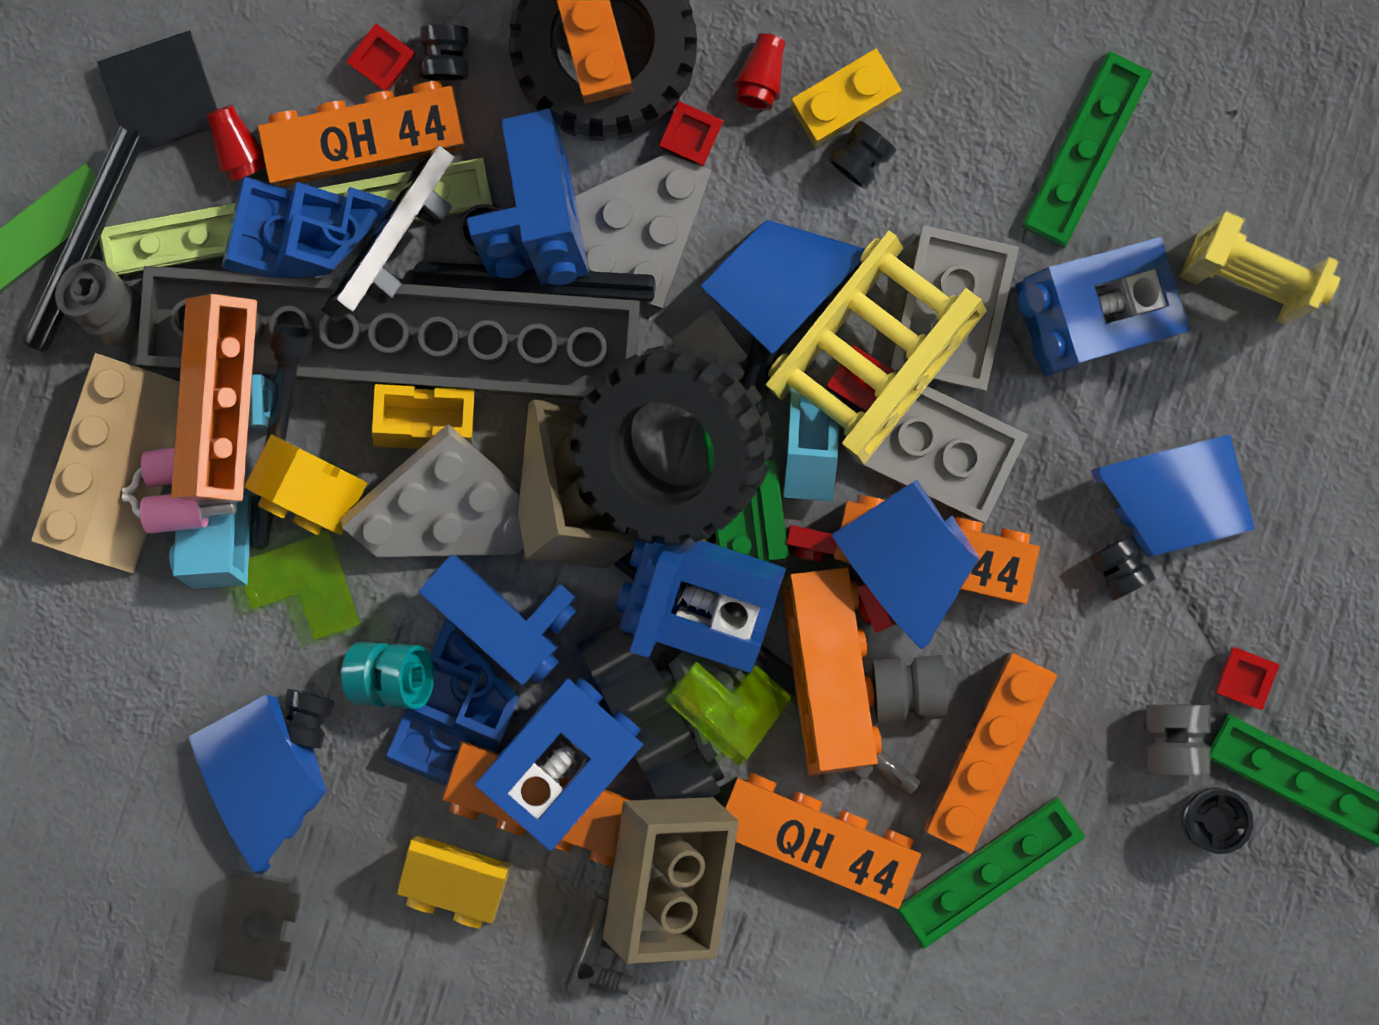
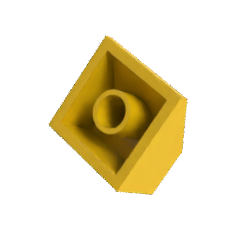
M417 835L411 840L397 894L408 897L406 906L430 914H434L436 907L455 912L453 921L481 929L483 921L492 924L495 920L512 864L426 836Z

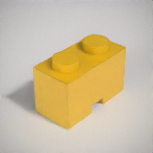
M876 48L792 98L790 108L814 148H817L849 129L850 126L859 120L866 119L899 99L902 89Z
M375 384L372 422L374 447L420 449L447 424L472 445L475 405L474 389L435 387L434 390L415 389V386Z
M271 434L244 488L261 496L258 503L259 507L283 519L289 510L296 514L292 521L293 523L314 534L319 535L324 527L342 535L344 529L342 528L341 517L358 503L367 482Z

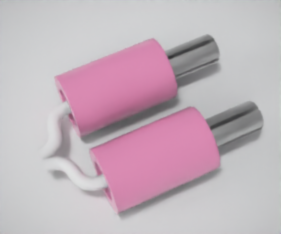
M175 447L144 451L141 456V468L133 475L131 485L122 489L123 502L131 503L133 513L140 518L142 527L147 534L205 528L208 525L209 517L234 515L237 512V502L213 503L171 498V494L143 497L139 509L138 500L130 494L138 488L141 476L149 488L172 485Z

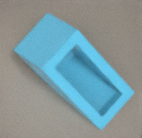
M791 389L784 498L833 501L838 458L839 424L793 389ZM828 391L840 400V396L836 395L832 391Z
M244 486L242 501H236V514L209 517L208 525L205 528L176 531L175 545L171 546L169 552L170 567L173 576L190 588L200 589L248 585L252 491L244 488Z

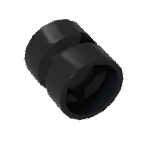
M1204 787L1193 792L1184 802L1180 813L1181 828L1186 838L1195 846L1215 854H1230L1240 849L1249 840L1254 827L1253 813L1248 803L1240 795L1218 787Z

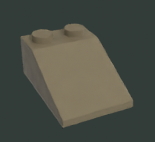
M533 400L528 405L518 507L525 558L527 560L608 568L634 549L638 539V531L630 529L624 535L613 528L612 525L616 520L607 511L600 517L591 507L597 500L591 490L586 493L581 491L577 478L584 473L582 466L572 465L571 450L579 444V440L574 439L571 435L574 421L583 414L579 409L580 406Z

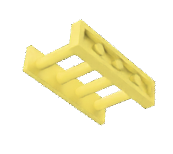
M1227 211L1198 232L1179 274V278L1194 285L1199 284L1207 277L1213 278L1216 274L1284 304L1277 319L1278 322L1284 325L1300 317L1303 318L1304 315L1318 309L1320 303L1328 305L1340 281V277L1333 274L1339 261L1329 257L1312 268L1307 269L1245 241L1246 235L1239 233L1245 219Z
M890 230L881 240L876 238L866 247L860 258L861 266L789 355L787 353L782 354L774 362L768 373L770 379L765 384L774 396L781 401L791 389L795 390L845 429L844 435L846 436L842 442L843 446L864 465L987 312L981 298L967 288L963 290L959 297L955 295L948 297L896 258L903 250V246L898 237ZM884 273L938 313L936 318L939 322L927 336L925 334L918 336L866 297ZM852 312H855L906 351V358L908 360L897 374L893 372L886 374L835 335ZM822 350L876 390L875 396L877 399L866 413L863 411L856 413L804 373Z

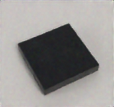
M190 30L97 61L119 128L123 124H127L141 130L145 134V141L139 153L211 129L206 115L218 108Z

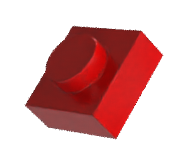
M375 23L346 63L382 91H389L416 54Z
M678 101L660 141L659 148L704 167L724 120Z
M852 345L853 349L886 374L894 373V370ZM842 364L839 365L826 386L828 390L864 413L868 411L877 399L875 396L876 390Z
M795 525L789 526L786 544L787 546L795 547L793 557L822 563L824 554L829 556L835 555L837 543L832 534Z
M866 584L856 587L860 595L858 607L860 614L867 624H872L875 633L897 624Z
M1231 647L1214 693L1263 711L1280 664L1239 648Z

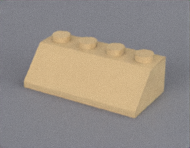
M97 353L94 354L31 540L32 542L123 571L135 572L147 533L142 527L140 518L133 513L131 503L123 502L122 489L131 485L133 475L141 468V456L144 451L175 447L179 381ZM141 476L138 488L130 495L138 500L140 509L142 498L161 495L163 486L149 488Z

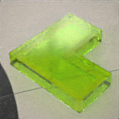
M330 531L249 558L248 585H245L244 589L252 610L298 594L314 640L362 624Z
M696 662L685 672L665 701L739 767L749 758L792 697L757 665L753 667L751 673L747 672L733 692L730 693Z

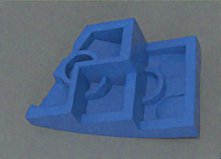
M244 176L239 185L221 268L243 274L272 278H304L331 274L381 220L393 200L349 187L345 195L341 196L300 182H296L292 191Z
M766 220L715 270L700 288L773 355L860 265V258L865 248Z
M1230 434L1091 470L1092 477L1096 483H1105L1119 503L1115 511L1124 524L1132 529L1136 542L1147 557L1255 529Z
M915 480L832 534V537L870 591L893 620L921 650L930 644L937 628L958 596L959 590L980 558L953 516L945 521L943 520L918 480Z
M445 619L430 653L435 670L431 696L426 704L419 709L406 708L384 761L443 786L447 784L461 740L494 752L496 751L519 699L507 683L495 675L487 660L480 653L477 654L460 635L457 626L448 619Z
M265 694L189 736L197 764L217 811L241 854L253 872L257 874H263L271 867V864L268 862L285 839H292L301 827L304 816L316 807L327 792L313 747L291 742L278 698Z

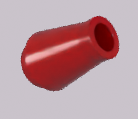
M767 33L758 34L753 49L733 83V87L736 89L734 98L737 102L753 109L770 110L774 101L780 99L783 51L786 45L782 38Z
M233 104L206 115L212 132L220 172H226L229 181L249 176L266 166L262 159V147L239 117Z

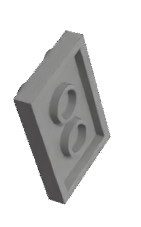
M922 226L912 270L948 297L952 295L959 297L963 290L967 288L981 298L987 309L984 316L933 380L979 391H987L1019 247L930 226ZM907 291L901 323L918 336L921 334L927 336L939 322L936 318L938 313ZM895 344L890 368L899 372L908 359L906 358V351Z
M927 386L864 465L854 456L852 461L904 486H908L915 480H918L929 498L985 524L1028 434Z

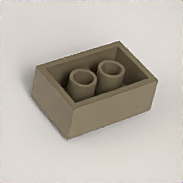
M713 797L623 801L603 939L627 964L717 958L739 821Z

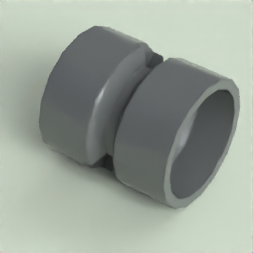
M93 258L85 259L73 264L64 272L56 286L55 299L57 307L78 326H81L99 344L108 347L120 346L131 340L139 332L141 296L105 263Z
M942 655L915 657L911 665H905L901 658L872 660L874 705L877 723L905 721L909 712H913L918 720L947 718L946 679Z
M1146 705V732L1153 736V742L1146 746V774L1210 775V746L1203 742V737L1210 733V705ZM1169 728H1187L1188 741H1169Z

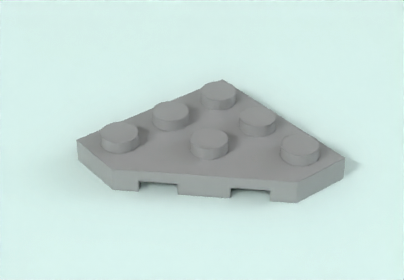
M663 154L575 196L588 270L654 276L656 282L655 297L652 302L645 304L663 310L712 170L668 154Z
M448 424L341 517L342 528L376 557L450 556L451 554L455 556L517 554L524 548L518 518L520 487Z

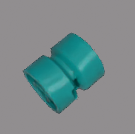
M357 642L350 647L345 655L341 673L343 691L347 700L353 705L379 707L387 705L388 707L419 709L426 704L431 696L435 677L433 659L424 646L392 644L390 646L389 644Z

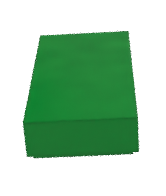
M769 460L765 461L769 470L759 488L768 560L774 561L786 559L788 548L777 462Z

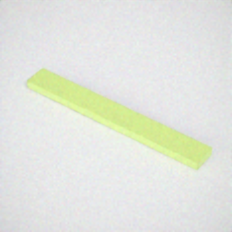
M483 158L451 163L433 189L452 206L447 216L465 213L471 207L479 204L492 205ZM413 171L321 187L319 189L344 196L348 188L352 187L394 200ZM235 203L104 227L99 238L103 263L118 276L141 273L144 271V266L173 267L222 258L226 249ZM415 217L412 222H418L422 220Z

